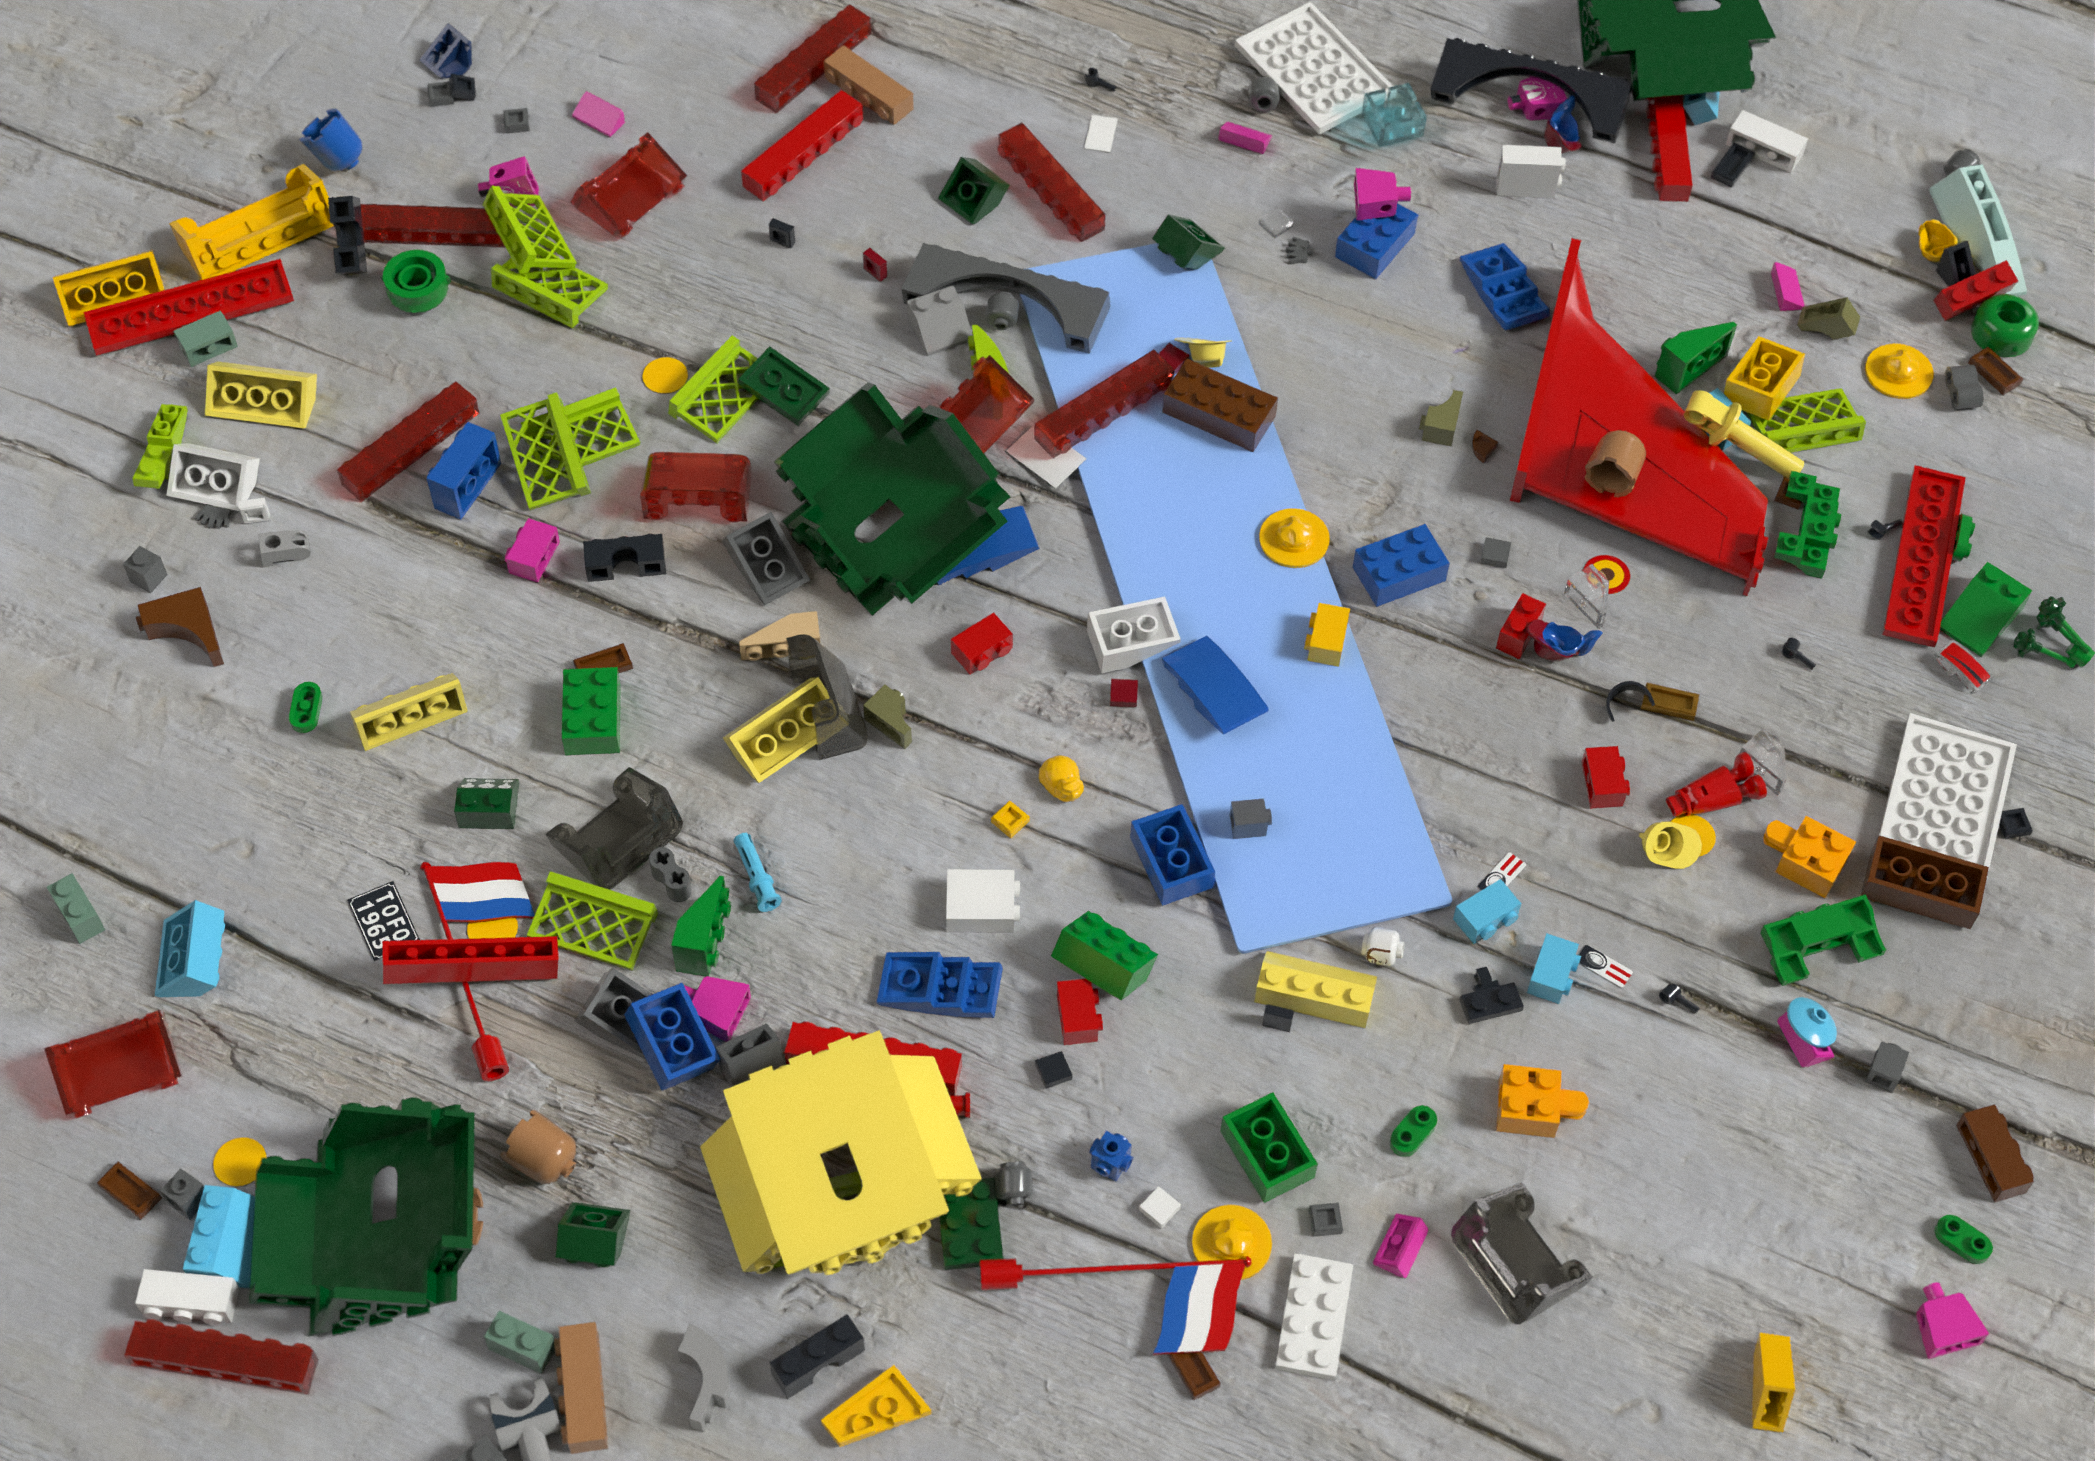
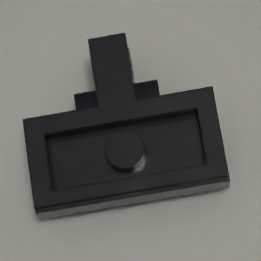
M1487 966L1476 969L1474 979L1477 985L1473 986L1474 992L1461 995L1459 1000L1468 1024L1521 1012L1524 1008L1515 982L1500 985L1498 980L1492 981Z

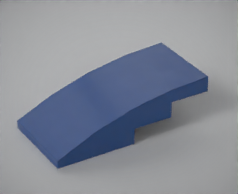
M1505 243L1460 256V262L1481 300L1505 331L1550 317V308L1539 298L1538 287L1527 276V267Z
M1017 506L1000 510L1008 522L937 583L941 585L961 574L968 578L988 567L995 571L1040 549L1024 507Z
M1208 636L1162 658L1163 666L1178 679L1179 688L1193 700L1195 709L1223 735L1269 711L1266 703L1241 670Z
M886 952L877 1004L934 1015L994 1018L1003 967L1000 962H972L970 957H942L940 952Z

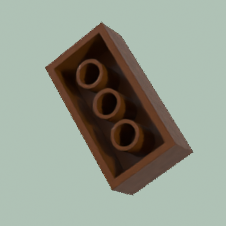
M1186 359L1164 393L1162 413L1254 452L1276 417L1278 397Z
M1879 835L1870 853L1861 896L1866 895L1868 900L1971 930L1980 913L1989 867Z

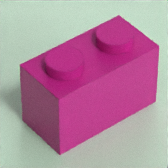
M528 518L525 525L518 529L515 543L506 551L505 562H507L509 574L538 583L560 543L557 527Z

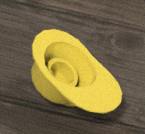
M1184 337L1174 339L1175 341L1188 343L1192 360L1208 368L1222 366L1226 342H1231V340L1211 341Z
M1669 821L1657 822L1650 825L1644 833L1639 834L1646 856L1655 864L1675 869H1684L1691 866L1701 853L1702 842L1696 830L1685 825Z

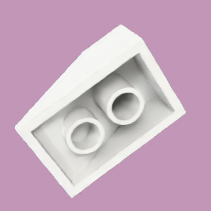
M1165 597L1088 612L1087 633L1101 673L1128 668L1181 641Z

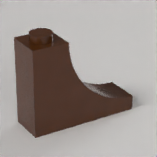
M201 587L138 604L140 615L135 616L140 632L145 631L149 640L159 638L186 640L200 647L209 656L213 667L224 664L208 605Z

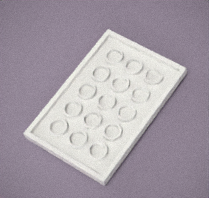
M1311 2L1235 40V47L1263 77L1271 78L1277 83L1279 93L1319 135L1395 95L1396 88Z
M1910 713L1907 718L1879 835L1990 868L2017 744Z

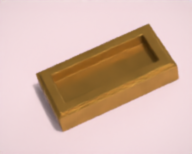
M1646 682L1645 687L1651 693L1655 705L1651 706L1649 700L1643 694L1642 710L1694 721L1700 694Z

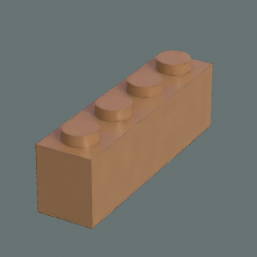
M844 45L824 60L825 78L831 84H835L845 93L860 101L864 107L870 108L882 119L889 121L893 125L914 109L913 92Z
M596 1322L559 1327L560 1338H554L556 1357L561 1356L562 1366L557 1367L558 1385H563L564 1396H559L560 1414H566V1425L561 1426L563 1444H568L571 1454L608 1449L600 1342Z

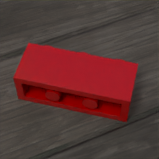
M2005 260L1941 290L1933 301L1944 321H1947L1981 305L1991 296L2011 291L2019 281L2008 261Z

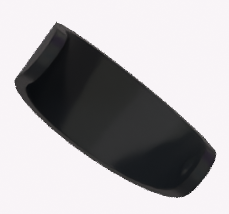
M1625 681L1615 685L1609 692L1606 700L1607 714L1611 722L1615 720L1610 709V703L1617 694L1628 690L1638 691L1647 697L1651 706H1654L1655 703L1649 690L1644 685L1634 681Z

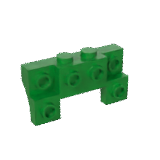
M1791 471L1786 497L1805 503L1802 510L1798 535L1779 532L1774 558L1795 565L1808 576L1822 579L1826 570L1829 549L1835 548L1838 534L1834 533V528L1838 529L1842 515L1837 513L1840 488L1816 483L1817 476Z
M1866 895L1832 905L1825 903L1815 908V910L1806 913L1798 911L1789 918L1763 925L1760 932L1772 956L1770 964L1782 986L1808 978L1810 973L1803 959L1806 956L1849 944L1858 963L1882 956L1886 952L1876 926L1873 908Z

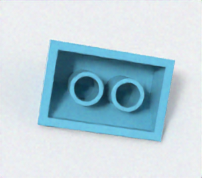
M195 900L164 920L155 996H202L216 987L219 981V960L222 955L221 939L225 929V923L223 922L224 910Z
M204 1186L183 1266L185 1273L230 1277L235 1279L238 1287L250 1288L255 1196L236 1188Z

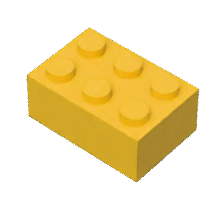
M1758 336L1726 379L1724 395L1732 403H1739L1742 407L1741 410L1769 421L1801 376L1805 353Z

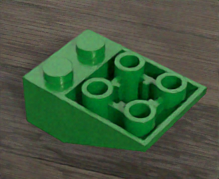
M719 876L678 919L671 944L676 972L710 976L711 968L717 966L719 951L716 950L718 942H723L725 935V926H722L724 917L729 918L731 912V901H728L729 888L725 886L724 876Z

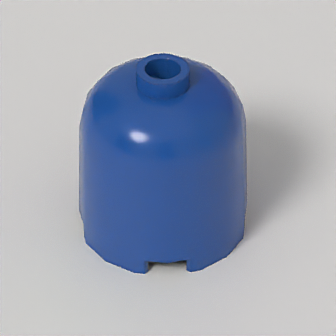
M332 108L326 111L328 116L322 120L318 117L312 120L302 131L305 137L299 140L327 169L340 171L347 168L350 170L359 162L358 157L362 152V141L339 110Z

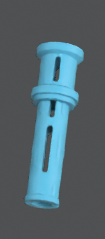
M741 833L733 841L749 875V888L756 895L758 910L761 912L774 910L781 904L782 899L773 888L774 881L772 876L767 874L763 868L751 835Z

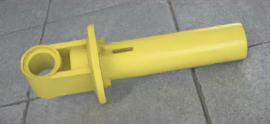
M1697 390L1692 393L1684 412V418L1709 433L1710 445L1716 446L1727 439L1786 478H1789L1791 471L1801 472L1804 466L1803 460L1738 419L1742 409L1739 403L1734 402L1726 406L1706 391Z

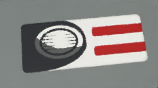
M1509 852L1483 879L1478 888L1483 890L1499 879L1508 886L1523 870L1526 863Z
M1585 945L1579 954L1581 956L1580 964L1621 988L1624 987L1633 973L1632 970L1589 945Z

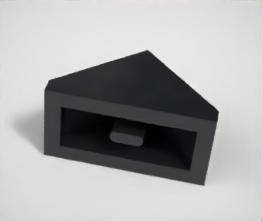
M1967 240L1949 246L1943 251L1936 272L1948 287L1975 275L1969 242Z

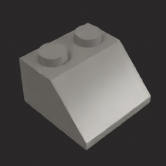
M954 286L907 301L908 322L927 356L968 342V336H971L972 332L963 302Z

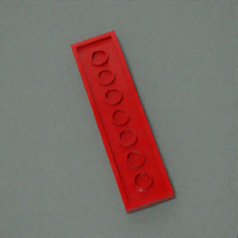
M280 258L83 313L97 356L175 334L174 330L218 311H221L225 319L228 320L294 301Z
M1917 465L1914 466L1882 635L1935 648L1938 642L1966 477Z

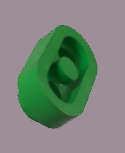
M1962 513L1959 515L1952 560L1961 562L1963 558L1967 559L1971 552L1972 544L1969 543V538H1971L1975 529L1972 516Z
M314 682L299 684L293 693L289 721L293 730L298 733H308L314 730L318 724L323 696L320 687Z
M1419 1105L1406 1115L1391 1134L1390 1147L1396 1155L1409 1157L1417 1152L1436 1128L1438 1119L1435 1111L1428 1106ZM1425 1116L1428 1120L1421 1121L1418 1117ZM1407 1136L1410 1138V1141L1405 1142L1400 1137Z
M1945 1215L1940 1218L1935 1226L1934 1233L1937 1240L1972 1264L1986 1262L1993 1252L1991 1240L1958 1216ZM1948 1225L1954 1226L1957 1231H1951ZM1974 1243H1979L1982 1249L1976 1248Z

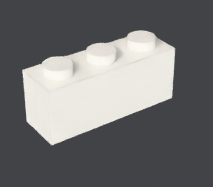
M1742 110L1730 128L1726 145L1731 147L1735 142L1754 151L1755 158L1792 173L1803 156L1808 138Z
M144 1269L135 1304L141 1314L149 1319L159 1320L162 1317H172L176 1321L185 1323L191 1322L193 1319L203 1320V1322L210 1325H221L222 1322L232 1323L240 1289L235 1279L230 1277Z

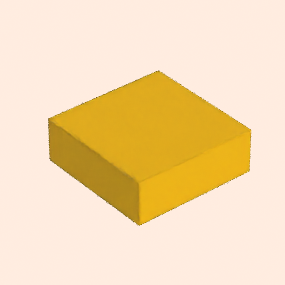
M1010 800L991 817V823L1009 838L1016 835L1030 822V816Z

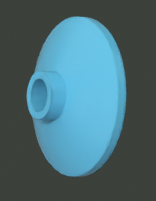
M1799 997L1790 1002L1787 1008V1017L1791 1027L1801 1039L1812 1046L1820 1048L1828 1047L1836 1040L1837 1029L1835 1022L1823 1006L1805 997Z

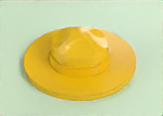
M1893 343L1876 348L1868 356L1865 365L1866 376L1871 385L1882 394L1897 399H1911L1922 395L1931 386L1934 376L1933 367L1928 358L1919 350L1904 344Z
M1290 508L1277 511L1264 521L1260 529L1259 541L1263 552L1273 562L1284 567L1303 568L1311 566L1323 558L1328 550L1330 537L1325 523L1318 516L1303 509Z
M1222 1205L1205 1213L1197 1222L1192 1236V1248L1197 1261L1245 1259V1256H1249L1252 1264L1248 1268L1245 1267L1241 1279L1245 1280L1260 1272L1268 1262L1272 1249V1238L1267 1224L1254 1211L1239 1205Z

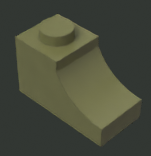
M1845 297L1803 306L1797 326L1801 331L1821 332L1835 340L1855 336L1861 317L1849 299Z
M1453 390L1452 395L1446 402L1438 406H1429L1427 415H1422L1419 430H1423L1422 441L1452 447L1463 396L1462 391Z
M884 684L863 705L864 720L906 749L912 743L911 727L902 718L906 714L905 698L898 690H892Z

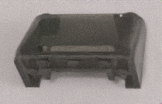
M800 634L786 638L789 671L793 684L799 683L798 681L805 682L810 678L819 677L829 695V699L817 702L812 709L817 743L815 750L818 759L823 760L862 749L868 741L867 728L843 661L810 635Z
M628 767L618 775L613 783V792L617 800L576 832L572 825L560 823L545 834L550 844L593 885L609 890L616 887L649 860V856L654 849L666 846L677 837L683 826L682 818L667 789L631 767Z
M1522 1182L1475 1200L1451 1229V1238L1455 1247L1505 1316L1514 1324H1522L1531 1320L1586 1286L1593 1278L1587 1268L1576 1259L1568 1260L1562 1265L1528 1219L1534 1212L1535 1203L1532 1195Z

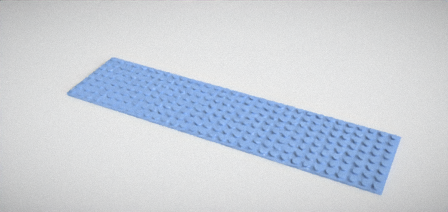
M1155 243L1027 268L1036 273L1053 275L1070 282L1076 281L1093 288H1102L1108 291L1110 295V309L1090 354L1067 348L1063 331L1054 316L1035 300L1020 294L1069 445L1086 458L1077 469L1122 604L1126 605L1165 597L1181 639L1180 643L1143 660L1142 664L1203 847L1215 870V883L1237 950L1242 954L1450 906L1452 903L1450 891L1349 623L1347 624L1339 667L1307 661L1309 650H1305L1304 646L1307 634H1312L1313 628H1309L1311 612L1317 613L1319 603L1342 607L1324 556L1311 566L1289 568L1270 560L1260 546V529L1270 515L1290 508L1306 510L1274 423H1271L1255 451L1252 452L1162 413L1164 393L1176 374L1173 376L1155 365L1154 358L1168 343H1171L1189 354V360H1192L1188 343L1174 340L1179 337L1211 341L1231 340V342H1226L1222 366L1210 369L1261 390L1213 261L1210 260L1198 270L1191 268L1185 270L1175 264V258L1172 255H1166L1157 248L1159 244ZM1205 636L1213 640L1236 664L1269 709L1268 712L1224 735L1195 709L1193 700L1179 688L1178 679L1163 666L1162 661L1163 657ZM1264 798L1266 809L1270 808L1272 815V825H1268L1266 836L1233 839L1229 817L1231 801Z

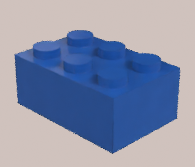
M1397 203L1396 214L1393 216L1356 220L1355 217L1337 238L1335 258L1377 279L1414 236L1418 214Z
M467 422L464 428L456 433L453 443L443 451L439 462L427 474V482L434 509L460 520L464 517L502 464L494 432Z
M1426 524L1355 549L1352 568L1373 603L1378 607L1445 582L1450 563Z
M1183 804L1131 821L1130 839L1162 906L1214 888L1215 870Z
M683 983L633 1002L627 1009L625 1017L661 1091L713 1070L720 1060Z

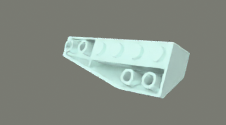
M1983 165L1959 168L1930 187L1929 192L1943 223L1956 236L1958 243L1965 240L1969 242L1972 260L1982 272L2007 260L2019 282L2011 291L2005 294L2026 295L2027 289L2016 246L2000 201Z

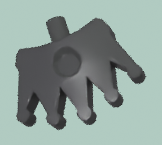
M1294 236L1292 242H1288V247H1286L1285 251L1287 253L1286 258H1290L1289 264L1307 263V254L1313 255L1314 251L1308 249L1310 241Z
M206 504L196 515V519L200 521L203 518L201 521L202 525H206L209 521L208 527L210 529L217 522L216 527L220 529L223 523L226 527H229L231 512L226 508Z

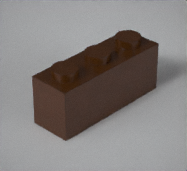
M1995 1104L1963 1113L1956 1127L1994 1203L2027 1193L2034 1183L2033 1172L2030 1166L2025 1164L2020 1154V1146L2012 1138L2007 1128L2005 1116L1999 1113Z

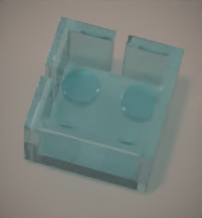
M1409 83L1389 87L1386 108H1384L1385 89L1364 93L1362 115L1379 147L1424 137L1427 116L1419 101L1416 102L1417 97Z

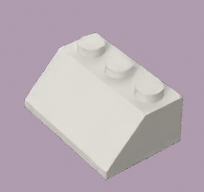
M190 443L174 444L166 496L239 511L238 501L248 500L256 485L260 458Z

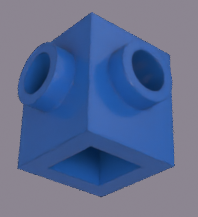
M1106 1131L1101 1139L1096 1138L1089 1150V1153L1092 1154L1091 1169L1116 1182L1122 1172H1127L1134 1157L1131 1156L1132 1144L1121 1134H1112Z

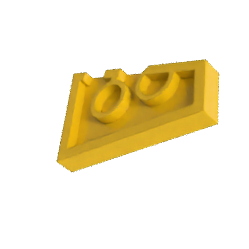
M892 1365L821 1420V1424L839 1447H843L932 1414V1410L896 1366Z

